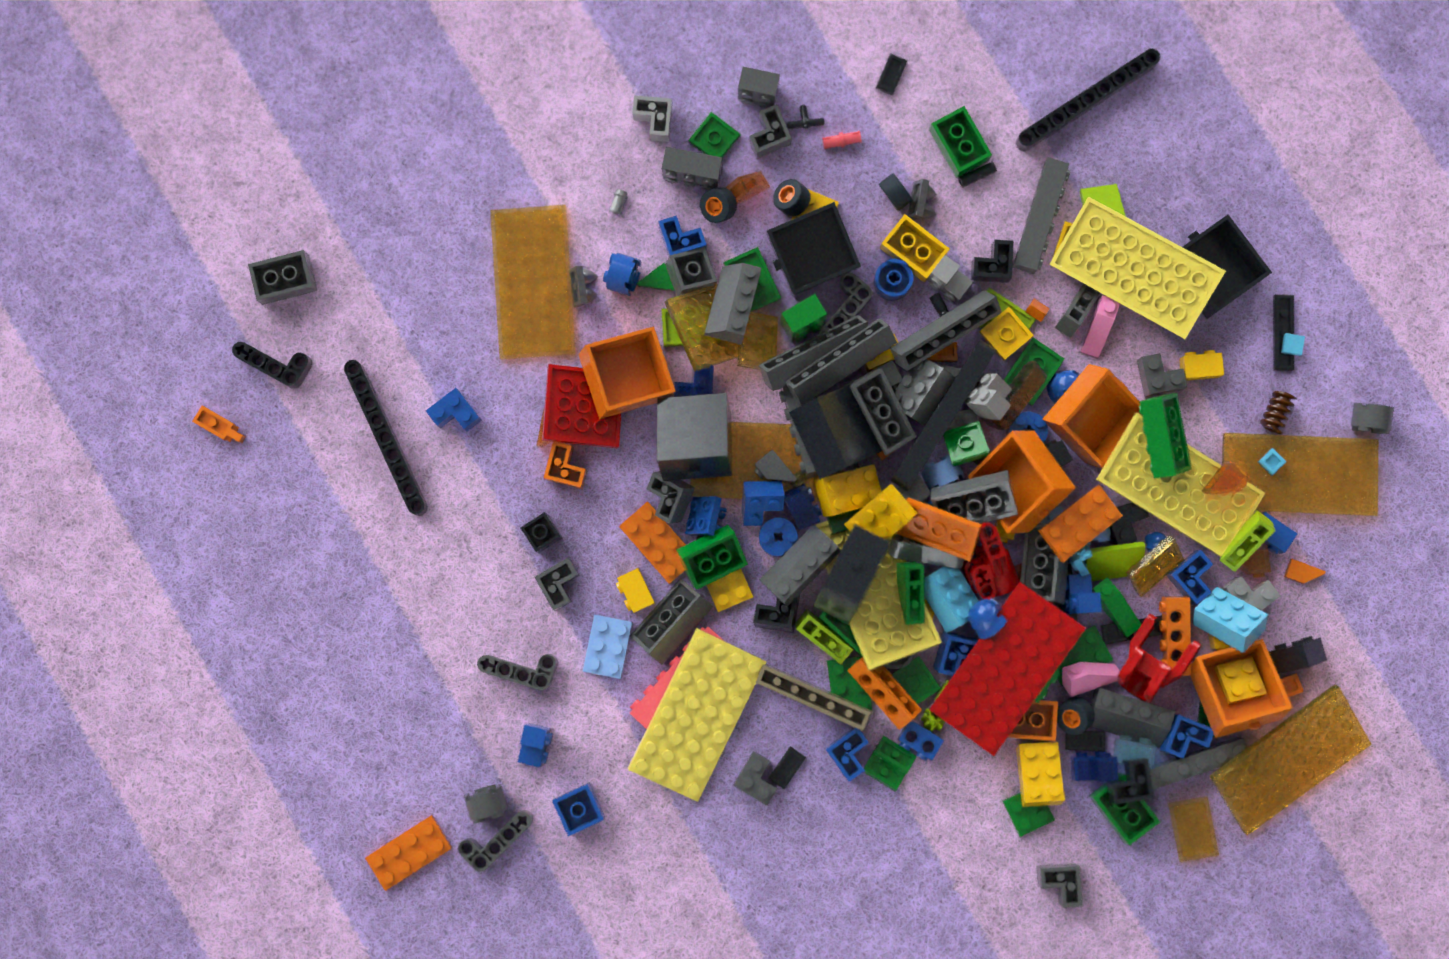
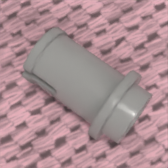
M617 189L614 192L615 196L609 211L621 215L625 199H628L626 191Z

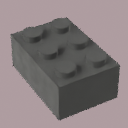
M666 147L661 168L663 179H666L665 181L669 183L683 182L684 185L689 187H695V185L703 186L702 188L705 190L718 188L722 172V157Z
M304 250L248 264L256 301L262 305L318 291L310 257Z
M926 359L907 371L894 393L905 415L925 426L956 377L944 368Z

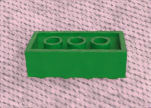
M1172 393L1139 401V412L1144 423L1143 433L1147 439L1146 449L1151 460L1150 470L1153 473L1154 479L1176 476L1191 470L1178 394Z

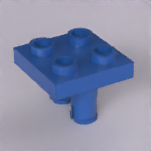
M717 496L693 497L690 504L689 518L686 522L685 534L689 536H714L715 530L722 527L716 525L717 518L724 519L726 517V514L722 513V511L727 512V509L720 506L722 498Z

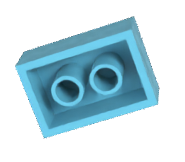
M943 566L924 578V597L945 632L948 633L966 623L970 609L979 601L960 569Z
M1216 587L1195 608L1193 625L1244 653L1266 630L1268 614Z

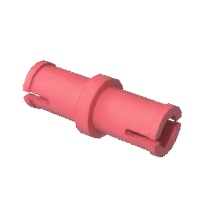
M860 130L822 137L824 150L839 146L844 148L845 145L862 143Z

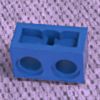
M914 721L905 725L897 738L901 741L900 746L908 751L911 748L916 750V756L924 761L928 758L933 760L944 742L943 739ZM909 731L916 733V739L912 742L906 739V734ZM926 741H931L933 744V748L929 752L923 750V744Z

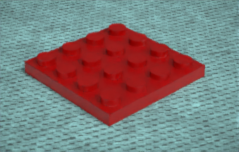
M548 364L542 440L618 449L621 413L599 419L583 368Z

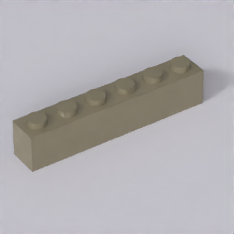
M769 664L762 666L756 680L757 684L862 731L866 729L873 713L870 709Z

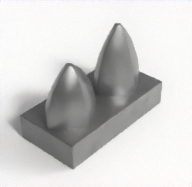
M920 179L913 183L911 194L913 201L910 203L908 217L912 220L918 218L927 219L936 215L934 209L925 203L926 200L936 196L934 189L929 185V180Z
M575 266L569 269L573 306L581 307L592 302L597 294L593 290L586 288V284L593 282L598 275L591 270L583 269V266Z

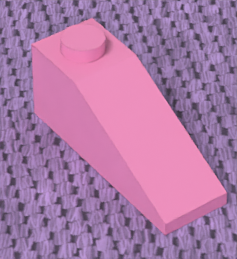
M1104 295L1098 299L1080 351L1081 353L1099 358L1116 318L1120 303Z
M1078 662L1062 668V685L1069 695L1073 697L1119 681L1120 678L1117 676L1120 670L1115 664Z

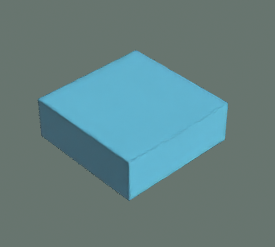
M1285 333L1281 353L1301 356L1305 336Z
M1271 448L1258 463L1272 476L1286 461Z

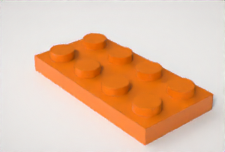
M1096 485L1038 531L1059 560L1064 562L1123 515L1102 487Z
M909 497L906 499L917 514L898 530L897 534L971 561L981 524Z
M647 501L619 527L670 584L685 571L676 550L686 544L664 520L655 516L656 510Z
M433 815L374 851L365 859L386 891L452 849V846Z

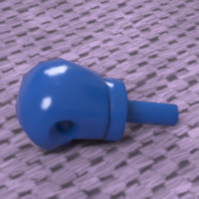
M1152 532L1145 536V548L1148 552L1145 555L1144 562L1147 563L1152 554L1157 555L1166 546L1167 537L1165 534Z

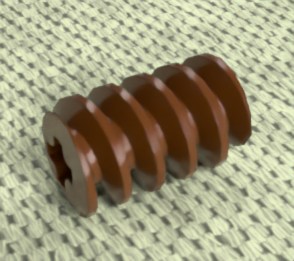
M1274 391L1272 393L1274 398L1269 400L1271 405L1266 407L1268 412H1264L1263 417L1265 419H1261L1260 424L1270 432L1282 434L1283 432L1278 428L1286 426L1281 421H1288L1289 418L1284 414H1291L1292 411L1287 407H1294L1295 404L1291 402V399L1297 400V398L1287 392Z

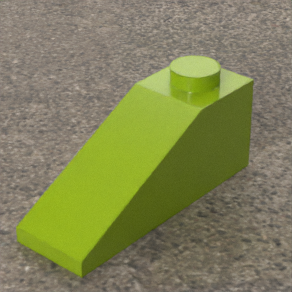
M1257 510L1243 524L1219 560L1235 572L1275 532L1273 522Z
M806 609L795 622L796 629L838 663L842 664L853 651L850 645L810 610Z

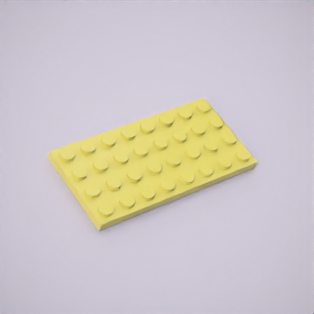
M1090 197L1085 201L1049 264L1186 339L1226 272Z
M1135 413L1096 480L1221 557L1243 524L1253 515L1265 492L1188 444L1192 469L1176 476L1154 479L1153 473L1150 470V455L1146 449L1147 439L1143 433V418L1139 413Z
M828 521L815 525L840 550H842L851 533L850 531H845L832 535ZM892 536L887 541L891 542ZM889 548L860 606L849 622L869 671L942 643L925 603V623L905 624L897 586L896 563L907 561L890 556L888 553ZM839 554L826 566L828 575L830 574Z
M696 628L628 766V770L698 802L766 661Z

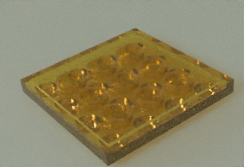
M718 284L676 296L664 302L694 372L757 352L761 349L749 319L742 345L704 335Z

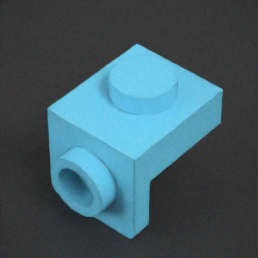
M1088 543L1073 554L1072 560H1070L1075 571L1078 570L1082 577L1089 574L1085 560L1092 557V552Z

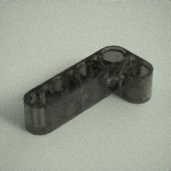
M1036 361L1026 363L1009 385L1012 390L1005 399L1011 404V407L1001 420L981 419L989 427L998 430L1009 428L1047 378L1046 372Z

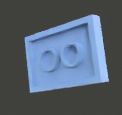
M594 614L583 672L621 679L632 622Z

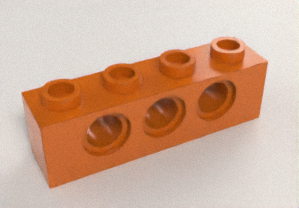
M1161 596L1162 601L1159 602V611L1162 613L1159 629L1160 632H1163L1162 640H1160V651L1163 652V659L1160 661L1165 662L1172 669L1187 646L1191 644L1190 597ZM1176 611L1178 617L1175 621H1171L1170 616ZM1177 631L1178 638L1172 641L1171 634ZM1177 650L1178 657L1177 659L1172 660L1171 654L1173 651ZM1191 664L1183 676L1191 675Z
M861 657L847 670L899 730L922 711L884 666L869 671L864 658Z

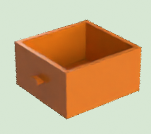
M654 326L586 344L578 354L599 419L657 403V398H669L676 392Z
M1088 364L1042 420L1086 464L1103 469L1134 414H1140V402L1128 390V387L1109 369Z
M1012 431L968 475L969 479L1008 470L1018 515L998 519L1007 534L1030 532L1076 488L1035 431Z
M1263 639L1256 640L1244 653L1230 647L1198 656L1191 664L1190 677L1215 738L1250 729V731L1259 729L1261 725L1282 720L1292 709ZM1253 657L1267 694L1262 697L1228 704L1214 668L1217 665Z

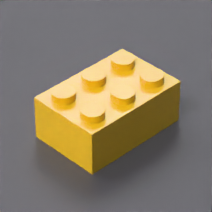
M904 214L880 246V249L892 259H900L906 262L913 275L924 283L940 260L950 250L949 247L906 214Z
M875 464L814 480L823 517L863 508L881 492Z
M890 484L844 525L850 532L854 525H857L887 540L906 525L917 512L899 491Z
M1058 742L1018 744L1016 747L1022 807L1061 805L1065 801Z

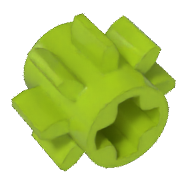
M926 708L920 719L923 721V727L931 732L935 729L940 731L945 723L943 719L928 708Z

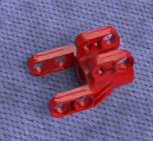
M985 522L980 523L982 526L979 539L982 545H976L974 553L976 558H972L971 561L965 560L962 570L966 581L974 593L983 599H993L996 596L1013 591L1020 580L1010 553L1002 544L997 528L993 524ZM987 526L992 528L990 536H988L985 529ZM997 544L999 547L993 548L992 545ZM972 563L974 566L971 568L970 571L968 570V568H970V564ZM988 591H991V593H990L989 595H987V596H984V595H983L984 593H986V592H988Z
M1151 613L1146 617L1130 641L1128 659L1117 676L1120 678L1118 682L1120 686L1133 696L1147 703H1151L1160 688L1168 686L1183 676L1202 644L1194 640L1193 643L1187 646L1173 669L1165 662H1161L1141 648L1153 631L1157 617Z

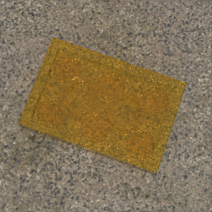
M750 312L742 345L738 344L737 366L760 370V364L777 356V316Z
M1171 535L1167 536L1126 572L1132 586L1140 597L1184 561L1176 540Z
M1203 796L1169 802L1168 808L1179 861L1184 862L1219 855L1208 797Z

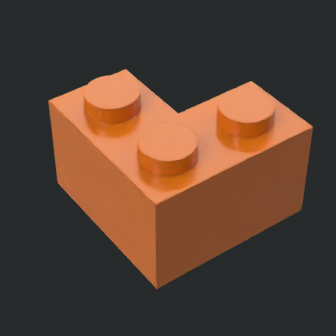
M553 442L543 478L547 481L583 490L588 471L584 468L570 465L574 447L560 442Z

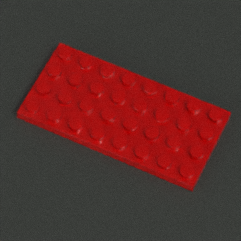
M1019 582L1006 600L1002 610L997 613L998 617L1002 615L1007 620L1005 625L993 636L977 641L929 709L992 756L996 755L1086 629V627L1021 582Z

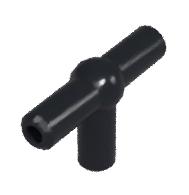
M801 105L799 107L801 120L787 122V128L807 129L813 126H822L825 124L824 118L809 119L807 106Z

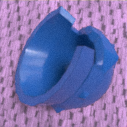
M1063 370L1053 375L1047 385V393L1053 403L1056 404L1077 379L1079 373L1075 370Z
M992 598L977 602L968 614V621L980 639L993 636L1007 622L1002 615L1000 617L996 615L1002 608Z

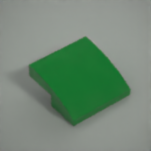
M883 736L863 768L865 770L864 773L895 792L917 756Z

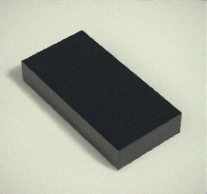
M890 53L876 89L893 95L908 60Z
M1084 731L1078 735H1070L1065 732V750L1105 751L1106 732Z
M790 746L768 779L785 789L806 757Z

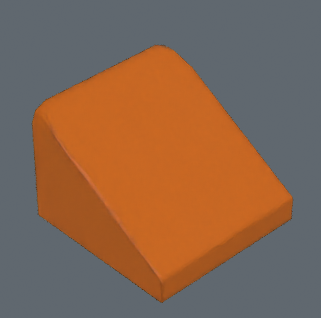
M1034 298L1025 312L1041 322L1050 308Z

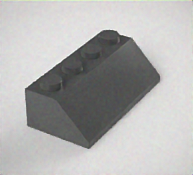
M746 263L722 266L704 335L742 345L761 267Z
M882 368L867 373L850 386L885 455L917 437Z
M1008 470L931 488L933 507L978 524L1018 515Z
M1039 523L1030 532L1025 533L1020 582L1051 604L1064 605L1069 558L1064 562L1059 560L1038 531L1047 523Z
M813 524L759 580L781 602L788 606L841 550L824 532Z
M680 579L630 637L662 665L713 606L684 580Z
M1102 688L1095 689L1091 701V706L1095 712V720L1091 727L1158 748L1161 747L1167 737L1175 715L1173 710Z

